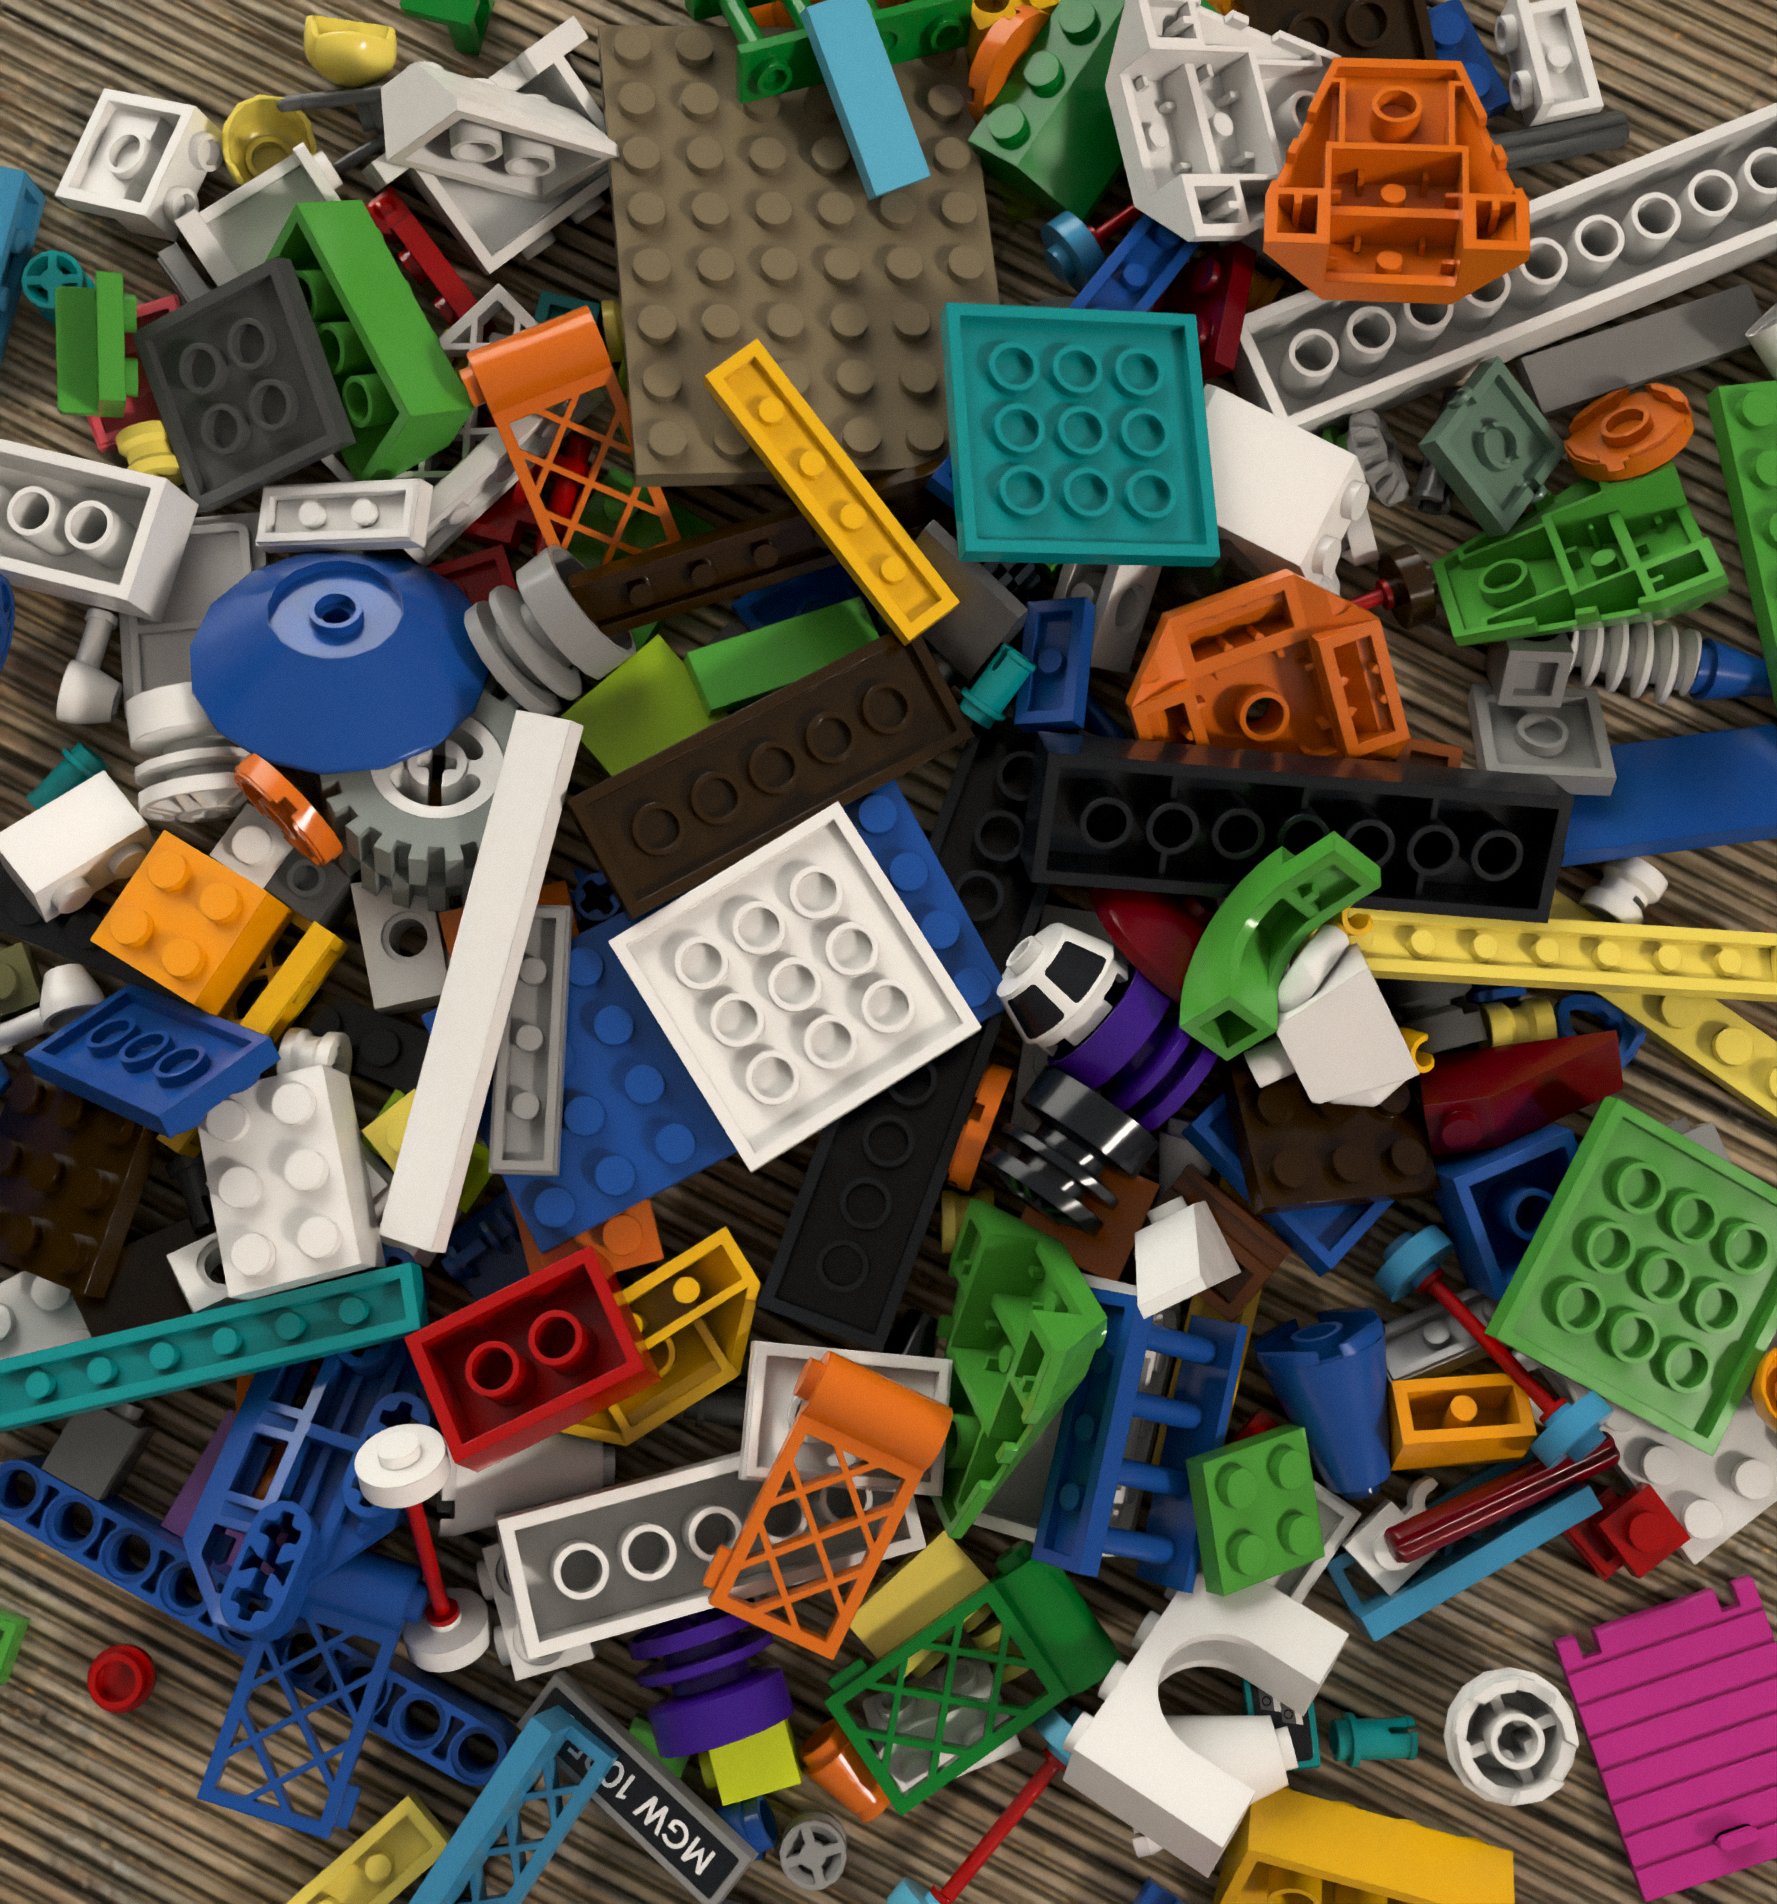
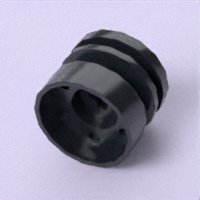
M1045 1065L1020 1101L1027 1112L1040 1123L1037 1130L1032 1133L1017 1125L1006 1122L999 1132L1020 1149L1021 1153L1015 1158L1002 1149L990 1144L981 1160L995 1172L1004 1184V1188L1033 1210L1057 1225L1062 1224L1080 1230L1086 1235L1095 1238L1104 1223L1083 1206L1082 1202L1086 1197H1089L1107 1209L1114 1210L1120 1201L1099 1180L1102 1173L1106 1169L1122 1178L1135 1180L1159 1143L1140 1124L1105 1098L1060 1070Z

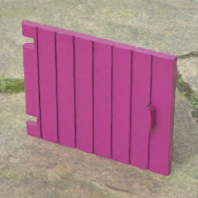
M1749 1574L1728 1581L1736 1604L1720 1608L1715 1592L1710 1587L1591 1627V1634L1597 1648L1595 1651L1582 1655L1573 1634L1552 1640L1624 1851L1631 1866L1640 1897L1645 1902L1777 1858V1644L1774 1641V1636L1762 1607L1756 1585ZM1743 1824H1748V1826L1716 1836V1834H1718L1719 1832Z

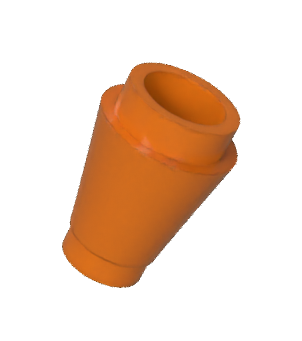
M835 1719L821 1725L804 1741L798 1752L799 1757L805 1763L803 1772L852 1814H855L862 1823L872 1821L887 1808L890 1800Z

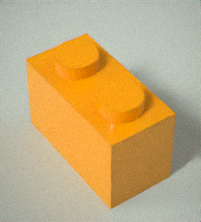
M1507 1373L1391 1381L1389 1385L1388 1414L1391 1471L1521 1462L1537 1436L1529 1396Z

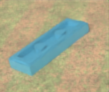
M826 0L806 7L800 13L868 200L870 201L929 178L931 176L868 1Z

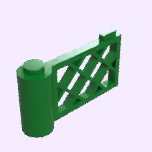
M1023 1539L1015 1543L994 1560V1564L999 1571L989 1581L875 1662L867 1666L860 1655L827 1679L833 1691L824 1697L825 1705L900 1817L1069 1696L1079 1694L1098 1683L1108 1675L1118 1660H1122V1654L1064 1569L1031 1559L1033 1546L1027 1540ZM988 1602L1002 1623L998 1651L959 1645L964 1619ZM953 1627L951 1643L935 1640ZM1009 1636H1011L1023 1656L1007 1654ZM921 1649L948 1653L942 1691L904 1684L908 1658ZM957 1655L996 1662L989 1700L951 1693ZM1005 1664L1033 1669L1047 1689L1025 1706L998 1701ZM898 1666L896 1682L880 1679ZM866 1688L893 1693L887 1730L858 1725L845 1706V1703ZM902 1695L940 1702L934 1739L895 1732ZM949 1704L987 1711L983 1736L969 1746L942 1741ZM996 1713L1011 1715L994 1727ZM868 1739L885 1742L882 1759ZM893 1744L931 1751L927 1776L905 1792L902 1791L888 1770ZM940 1752L955 1755L938 1767Z

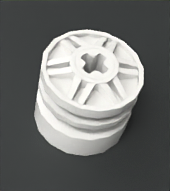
M192 682L157 687L139 693L126 701L125 712L130 749L140 755L156 757L135 767V784L145 788L138 793L137 799L141 816L149 820L164 822L202 823L238 816L247 802L253 806L235 782L233 772L234 768L240 764V761L249 752L217 732L192 694Z

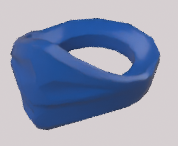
M1571 994L1553 1006L1557 1038L1577 1036L1569 1020L1570 1011L1577 1009L1597 1015L1604 1026L1605 1032L1616 1030L1621 1069L1625 1068L1635 1057L1638 1048L1645 1040L1647 1032L1641 1025L1628 1018L1615 1006L1600 997L1587 994Z

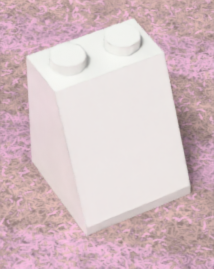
M1206 383L1204 399L1221 556L1216 563L1260 578L1283 569H1288L1319 585L1323 575L1328 576L1335 569L1341 554V540L1351 521H1357L1362 516L1368 503L1369 485L1357 456L1224 389Z

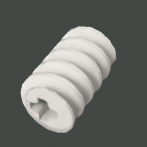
M1650 621L1566 632L1574 652L1569 674L1574 666L1581 667L1582 687L1589 688L1597 674L1602 672L1605 673L1606 692L1613 694L1623 678L1630 679L1631 698L1638 699L1648 683L1654 684V702L1663 705L1673 689L1679 690V695L1683 697L1693 685L1702 649L1701 633L1695 629L1689 628L1678 635L1676 627L1672 624L1663 623L1654 630Z

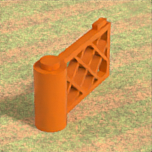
M587 305L466 353L471 366L459 370L474 408L487 403L547 547L556 544L567 550L576 530L608 544L600 564L603 565L612 561L616 548L631 553V555L626 556L629 557L682 540L661 487H646L653 503L651 505L637 499L642 487H635V481L629 495L595 481L609 446L632 455L628 405L612 368L598 327ZM605 385L615 410L603 435L570 419L581 394ZM569 400L563 416L546 410L551 406ZM534 413L559 423L546 458L544 459L521 449L509 423ZM619 422L629 446L612 439ZM567 427L601 442L587 477L553 463ZM525 459L542 466L536 483L533 481ZM550 470L584 484L570 519L546 509L541 500L540 493ZM592 488L626 502L612 536L578 522ZM633 507H638L658 516L667 540L643 550L621 541V536ZM550 520L567 526L561 542H559Z
M827 1351L820 1361L810 1357L804 1365L793 1392L794 1396L802 1399L800 1410L733 1548L731 1549L721 1543L719 1544L702 1579V1585L712 1589L708 1597L710 1605L830 1660H834L924 1471L932 1465L944 1444L952 1422L953 1408L832 1351ZM806 1434L832 1445L841 1469L801 1482L794 1459ZM843 1451L862 1459V1461L848 1466ZM879 1467L901 1477L891 1501L863 1511L852 1477ZM790 1470L794 1486L779 1491ZM845 1480L856 1514L817 1528L806 1494ZM799 1497L810 1531L771 1545L764 1525L770 1508ZM882 1518L872 1538L868 1523ZM861 1526L868 1547L861 1563L833 1573L822 1540ZM759 1533L764 1548L749 1553ZM815 1543L826 1576L787 1590L776 1557ZM767 1560L769 1561L779 1594L751 1603L730 1593L740 1570ZM852 1581L842 1600L838 1585ZM831 1589L838 1611L826 1635L823 1636L799 1625L792 1603ZM784 1606L788 1619L771 1612V1610Z

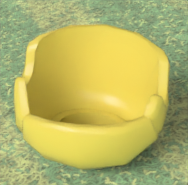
M317 15L306 17L303 41L304 52L311 66L322 77L337 85L357 88L378 82L392 71L397 58V40L393 27Z
M261 94L238 103L224 123L221 134L222 153L227 171L234 183L239 184L240 187L293 154L292 148L302 142L312 156L317 154L312 124L306 114L301 110L281 112L278 110L277 102L285 98Z

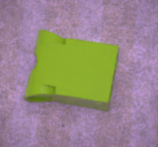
M658 634L560 717L584 726L579 745L607 778H610L729 715L725 712L710 718L707 717L685 664Z

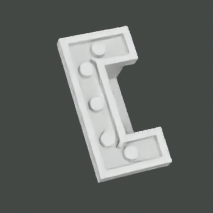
M574 15L488 78L494 81L498 87L525 95H542L548 98L551 103L574 109L605 134L603 113L564 57L589 38ZM386 152L361 171L376 193L404 173L485 275L494 272L519 252L524 255L527 261L542 252L557 240L551 231L553 227L568 216L577 225L606 204L600 193L610 186L607 164L544 204L386 161Z

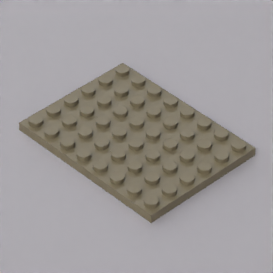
M598 25L597 42L605 135H607L608 139L618 144L619 151L618 158H610L608 172L635 487L779 484L703 385L706 374L755 339L761 342L867 481L936 459L942 464L950 454L940 313L946 302L1000 305L980 155L973 151L968 142L969 137L976 128V121L969 114L967 101L972 102L973 98L972 90L968 87L969 68L966 48L961 47L891 65L931 176L924 181L869 201L825 83L740 104L736 97V45L740 44L730 26ZM759 27L765 38L797 30L796 27Z

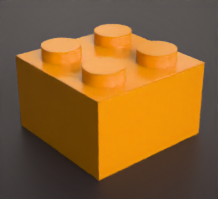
M164 830L96 929L90 941L198 1008L226 1020L296 913L269 892Z

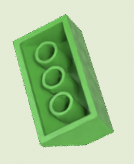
M343 200L296 203L265 262L274 257L291 259L356 440L355 444L340 450L355 481L391 480L449 447L475 408L465 386L460 382L441 347L437 334L432 330L416 301L410 284L403 277L384 241L381 231L376 227L363 201Z

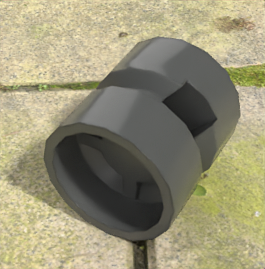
M1383 979L1391 1008L1402 1012L1404 1016L1398 1028L1406 1027L1428 1034V1040L1420 1044L1417 1050L1435 1055L1488 1040L1478 1005L1466 1002L1465 995L1472 988V984Z

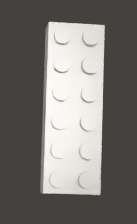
M741 1451L495 1516L494 1521L522 1647L528 1660L715 1608L708 1602L712 1589L702 1585V1579L719 1544L721 1543L731 1549L733 1548L764 1484V1481L738 1479ZM782 1483L779 1491L792 1487L794 1484ZM825 1487L806 1494L817 1528L856 1514L847 1488ZM856 1489L863 1511L891 1501L895 1493ZM914 1494L882 1560L927 1548ZM799 1497L771 1507L764 1521L771 1545L810 1531ZM882 1518L868 1523L872 1538ZM861 1526L822 1540L833 1573L860 1564L868 1549ZM759 1533L749 1553L764 1548ZM815 1543L776 1557L786 1587L826 1576ZM767 1560L740 1570L730 1593L742 1599H747L778 1590L769 1561Z

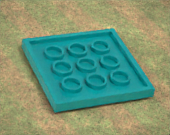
M946 302L940 313L959 562L1212 567L1221 556L1196 314Z

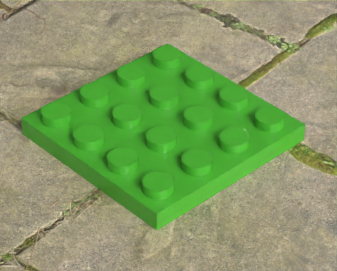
M1605 1096L1484 1333L1589 1391L1595 1390L1607 1401L1695 1449L1714 1456L1777 1330V1189L1619 1098Z

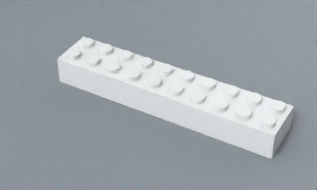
M1777 103L1529 201L1531 246L1529 260L1451 305L1321 300L1311 290L1307 289L1245 314L1235 368L1233 371H1230L1242 399L1321 437L1323 429L1332 424L1339 429L1349 426V418L1352 414L1369 408L1379 414L1470 377L1482 361L1498 356L1503 363H1506L1777 254Z

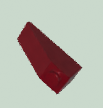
M1616 1030L1433 1055L1435 1062L1432 1070L1419 1074L1432 1156L1498 1148L1595 1103L1605 1096H1610L1624 1089Z

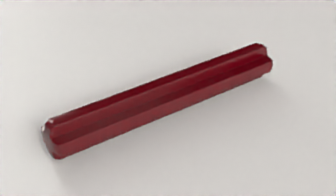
M1602 1431L1606 1439L1578 1464L1568 1456L1557 1466L1549 1470L1537 1458L1387 1528L1384 1533V1540L1391 1556L1398 1563H1410L1617 1465L1620 1460V1452L1615 1446L1613 1437L1608 1432Z

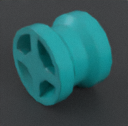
M56 250L41 252L30 259L23 269L21 279L23 292L27 298L38 308L43 317L55 326V289L58 286L95 288L91 278L85 273L74 257L66 252Z

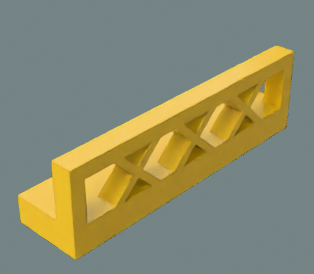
M283 901V904L296 913L291 923L306 933L283 965L277 966L273 947L265 959L266 968L259 969L251 980L253 982L268 979L269 984L244 1018H238L236 1004L227 1017V1020L269 1036L275 1048L349 947L335 934L316 921L312 923ZM197 1126L187 1132L176 1134L171 1139L161 1134L156 1137V1139L176 1153L195 1158L202 1150Z

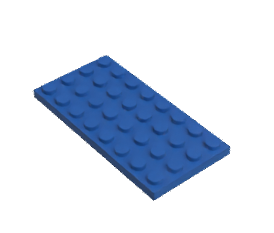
M895 779L842 807L978 1022L981 1024L1006 1011L996 994L997 987L1003 978ZM699 885L630 922L624 912H621L571 938L559 1177L501 1175L541 1254L548 1253L738 1152L608 942ZM437 1008L421 1016L430 1035ZM494 1070L478 1127L488 1150L490 1148Z

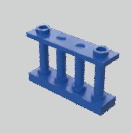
M1090 1287L1108 1317L1107 1333L1103 1345L1095 1350L1085 1378L1065 1402L1031 1559L1076 1574L1098 1577L1103 1553L1137 1559L1139 1564L1136 1577L1181 1592L1193 1594L1200 1560V1549L1185 1459L1222 1447L1224 1444L1248 1326L1191 1315L1188 1332H1183L1153 1324L1154 1315L1143 1319L1137 1306V1296ZM1146 1350L1182 1359L1174 1399L1138 1390ZM1132 1417L1168 1425L1160 1465L1123 1458ZM1117 1485L1154 1492L1145 1533L1109 1526Z

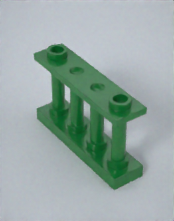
M685 0V7L694 22L723 15L740 45H736V97L740 104L825 83L800 13L806 7L812 5L809 0ZM867 0L891 65L968 45L973 0H910L911 2L880 9L875 0ZM781 1L797 30L765 38L748 8Z

